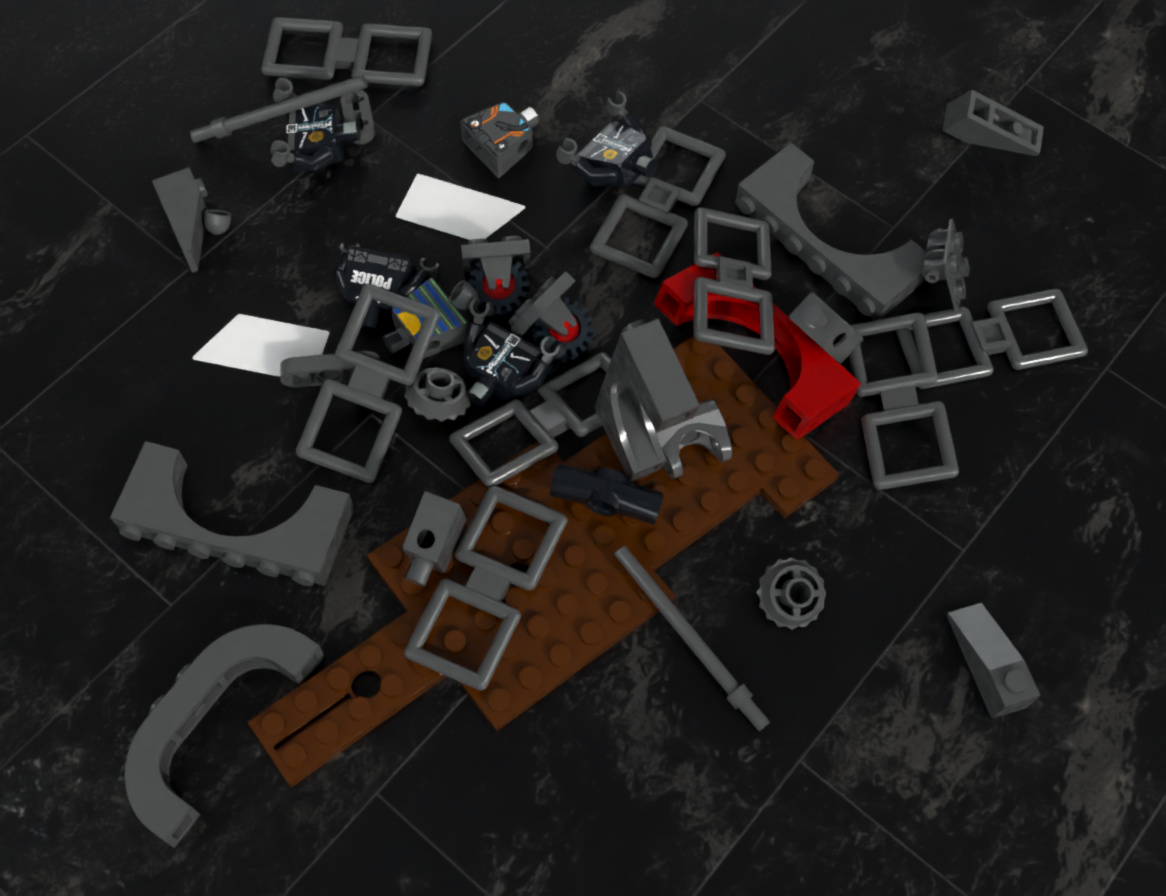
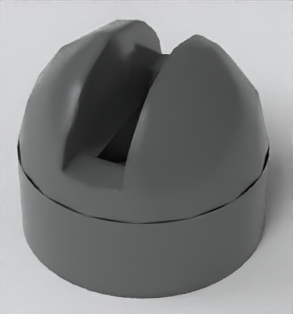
M216 209L205 210L204 226L208 232L218 235L229 229L231 213Z
M462 280L452 290L448 302L457 309L469 310L471 301L478 297V294L472 285Z

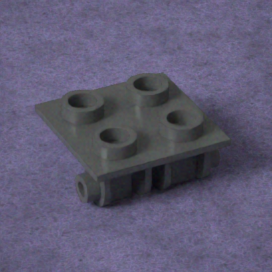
M950 219L948 229L937 228L929 234L922 274L926 281L930 283H935L938 280H947L954 311L959 313L960 299H965L966 286L963 278L969 276L968 258L962 257L961 254L963 251L962 233L956 232L954 221Z

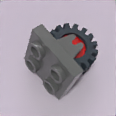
M507 236L501 239L502 242L488 243L487 239H472L468 241V245H461L464 274H470L469 284L476 289L478 298H480L478 308L481 313L486 310V305L489 301L494 306L491 318H496V316L507 318L508 314H516V311L525 303L529 293L528 274L523 269L529 268L530 265L529 239L522 240L520 236Z
M566 271L557 280L551 276L539 288L538 292L532 298H529L507 322L511 326L509 331L521 338L530 330L528 333L529 339L534 338L532 344L539 348L541 347L542 340L547 336L555 337V341L550 347L551 352H554L560 343L564 344L566 352L561 358H558L559 363H565L568 359L570 361L576 359L590 345L592 341L590 337L594 334V327H590L593 323L592 316L588 318L585 316L588 312L586 307L580 310L577 308L580 302L574 300L570 304L569 298L563 297L561 299L575 282Z

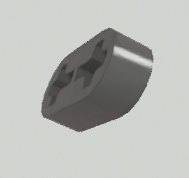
M358 90L341 96L344 122L358 121V123L362 122L364 130L360 131L361 139L351 142L355 144L369 143L375 136V129L367 93L363 90ZM352 103H358L360 110H353Z

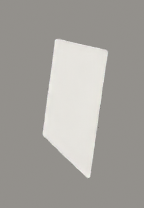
M417 174L396 217L468 240L486 239L524 210L525 206Z
M238 314L192 358L198 361L280 377V363L284 359L322 355L329 332Z

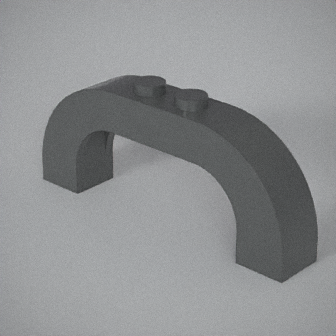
M272 624L250 625L221 636L206 647L192 664H187L180 670L174 686L166 695H161L152 704L149 711L150 714L136 732L126 757L125 788L128 800L139 820L151 832L175 848L201 815L174 792L169 776L170 764L176 750L232 681L247 671L267 668L282 673L300 686L306 682L325 656L320 646L291 628Z

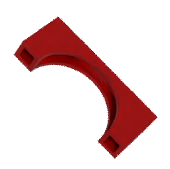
M718 252L712 254L717 257L721 256ZM694 264L663 281L654 305L676 326L694 320V281L698 277L716 280V270L699 267ZM707 292L708 319L731 321L745 326L760 335L759 303ZM773 303L775 349L787 367L790 390L783 396L772 418L793 438L799 440L848 406L861 383Z

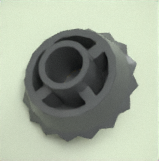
M438 367L425 369L419 372L412 385L405 386L406 393L404 397L408 400V407L413 408L416 415H424L428 420L437 419L440 422L446 419L455 420L458 415H465L466 408L470 407L467 387L462 378L448 369Z
M793 557L787 560L778 559L774 565L768 566L765 575L759 578L760 587L756 592L760 598L759 607L765 611L767 619L775 621L778 627L786 626L791 630L797 627H806L811 621L817 620L819 612L824 609V599L827 595L824 589V579L819 576L817 568L810 566L806 560H797Z

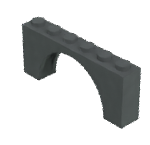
M790 143L738 184L735 204L743 214L749 215L753 219L766 221L769 224L770 235L779 240L788 252L804 261L813 273L820 275L829 282L838 294L844 295L855 304L863 315L869 316L874 321L882 319L926 281L922 274L926 251L913 240H910L905 245L889 252L860 255L838 250L818 239L803 222L798 211L796 199L799 191L809 182L815 161L793 143Z
M659 319L648 323L645 320H638L627 325L622 330L623 332L620 334L594 406L629 482H633L663 468L667 459L656 433L692 419L700 407Z
M145 441L110 517L122 536L139 541L141 537L150 539L156 545L169 550H173L175 546L188 549L187 551L190 554L203 559H208L209 556L222 558L223 562L237 568H243L244 565L256 567L260 573L271 577H278L279 574L290 576L293 581L304 586H313L314 583L326 585L354 511L349 493L315 485L303 506L292 517L273 529L255 535L239 537L216 534L196 524L185 512L182 500V484L188 465L180 451Z

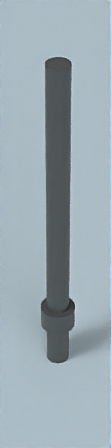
M364 75L229 119L221 117L212 120L210 125L190 131V136L194 143L212 137L220 139L231 135L234 130L367 88V81Z
M624 545L617 550L614 556L729 695L726 699L735 710L739 708L758 732L761 731L770 721L751 699L753 694L744 683L741 686L629 549Z

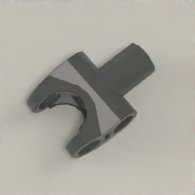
M710 398L699 402L700 407L692 419L656 433L667 459L663 469L671 479L683 475L679 454L680 450L687 445L697 444L704 446L721 463L731 460L732 449L727 428L713 399Z

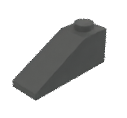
M970 90L947 104L942 131L969 144L1036 156L1040 154L1044 127L986 96Z
M188 167L155 179L152 183L193 273L199 269L205 230L204 212L207 210L203 198L207 197L208 193L201 177L194 179Z
M982 603L946 614L992 719L1025 709L1041 696L1025 660Z

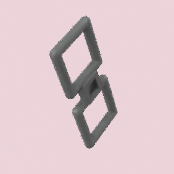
M275 17L272 20L261 71L266 76L330 80L334 76L335 69L353 70L352 78L364 75L367 83L422 86L424 84L432 31L429 28L365 23L361 26L359 38L342 37L343 25L338 21ZM282 31L330 33L323 67L275 64ZM371 37L419 39L414 72L400 73L365 70Z
M665 126L659 127L651 139L653 159L657 156L665 140L710 158L694 189L690 192L655 177L647 178L640 175L633 183L645 187L641 197L636 199L626 194L619 195L590 244V251L593 254L654 279L660 277L688 226L685 218L671 213L677 201L693 207L698 206L726 156L725 151L719 147ZM626 208L672 227L653 263L605 245Z
M702 207L697 208L694 212V263L699 267L716 270V280L698 277L694 281V338L700 342L765 355L772 354L775 350L773 297L769 291L753 288V278L768 280L771 277L769 224L762 220ZM707 222L757 233L758 265L726 257L708 255ZM707 292L759 303L760 339L708 329Z
M365 284L362 287L335 353L338 360L356 367L348 385L331 379L323 382L297 445L296 454L298 457L366 483H372L376 479L402 414L400 405L385 400L383 397L390 380L404 385H412L414 383L440 318L438 309L372 284ZM372 300L424 319L404 369L352 350ZM333 395L386 415L365 467L313 448Z
M1057 288L991 301L987 306L991 318L979 321L973 320L969 309L966 307H959V313H955L954 309L923 314L927 327L959 321L977 365L938 372V381L935 384L918 388L928 389L990 376L994 369L988 355L1006 352L1011 366L1016 370L1084 357L1088 352V348L1062 291ZM1052 303L1071 346L1022 355L1004 312ZM913 327L895 330L911 373L923 372L919 353L910 332L913 330Z
M920 312L850 325L861 337L913 327L923 371L916 374L867 382L860 344L849 355L852 375L861 383L856 394L859 397L880 394L883 411L868 413L861 418L873 486L878 490L956 477L959 474V467L945 405L940 401L919 404L916 387L932 385L938 381V373L925 316ZM932 416L943 465L886 475L876 426Z
M605 352L594 355L543 383L538 392L546 402L529 411L520 400H512L450 435L451 444L486 487L497 486L555 453L559 446L554 437L571 428L577 436L582 437L603 426L597 413L582 420L558 395L557 391L599 368H602L607 373L611 358ZM515 415L540 445L492 471L469 444L468 440Z
M490 486L455 551V558L458 561L474 567L466 586L449 579H442L439 582L404 649V656L413 662L480 691L486 689L521 618V612L517 608L507 605L502 601L511 583L526 590L535 589L567 524V516L501 487ZM497 502L550 524L526 573L472 551ZM449 596L503 619L478 672L422 648Z

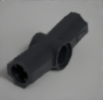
M561 464L555 467L550 487L551 496L586 504L591 511L597 514L614 516L619 513L652 525L656 522L664 496L662 492L628 482L627 477L623 473L614 469L600 468L597 472H592Z

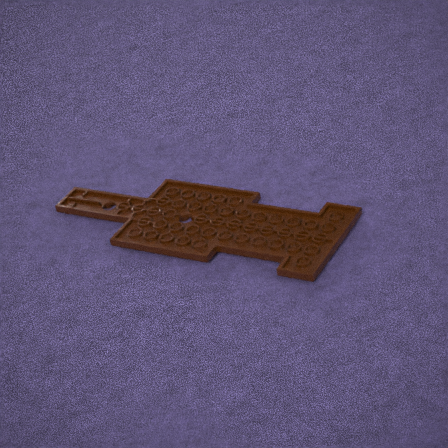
M692 336L673 350L698 402L710 398L715 401L727 428L732 458L721 463L704 446L697 444L687 445L680 450L679 454L683 468V475L681 477L671 479L662 468L657 472L631 482L664 493L661 508L654 525L619 513L614 516L600 515L591 511L586 504L551 496L552 476L555 467H558L559 464L597 472L600 468H610L625 475L607 434H604L565 462L556 453H553L497 485L565 514L568 521L535 589L526 590L521 587L510 586L502 601L507 605L517 608L521 612V618L487 688L480 691L459 682L496 732L659 612L654 603L614 556V553L625 545L670 601L673 602L675 599L674 593L655 572L664 563L759 494H762L785 519L837 480L839 473L804 436L796 440L772 418L777 407L719 345L700 342ZM536 441L499 467L540 445L539 442ZM480 479L450 499V501L460 504L466 516L468 525L465 532L488 490V487ZM497 502L472 551L510 567L518 564L529 567L550 524ZM410 527L367 555L368 561L397 598L406 613L247 722L291 788L447 677L407 659L404 656V649L439 582L442 579H449L466 586L474 567L458 561L455 558V552L444 573L432 569L425 587L404 579L411 560L403 551V545ZM449 596L422 648L478 672L503 619ZM365 671L374 672L381 678L379 692L368 699L357 697L352 691L354 678Z

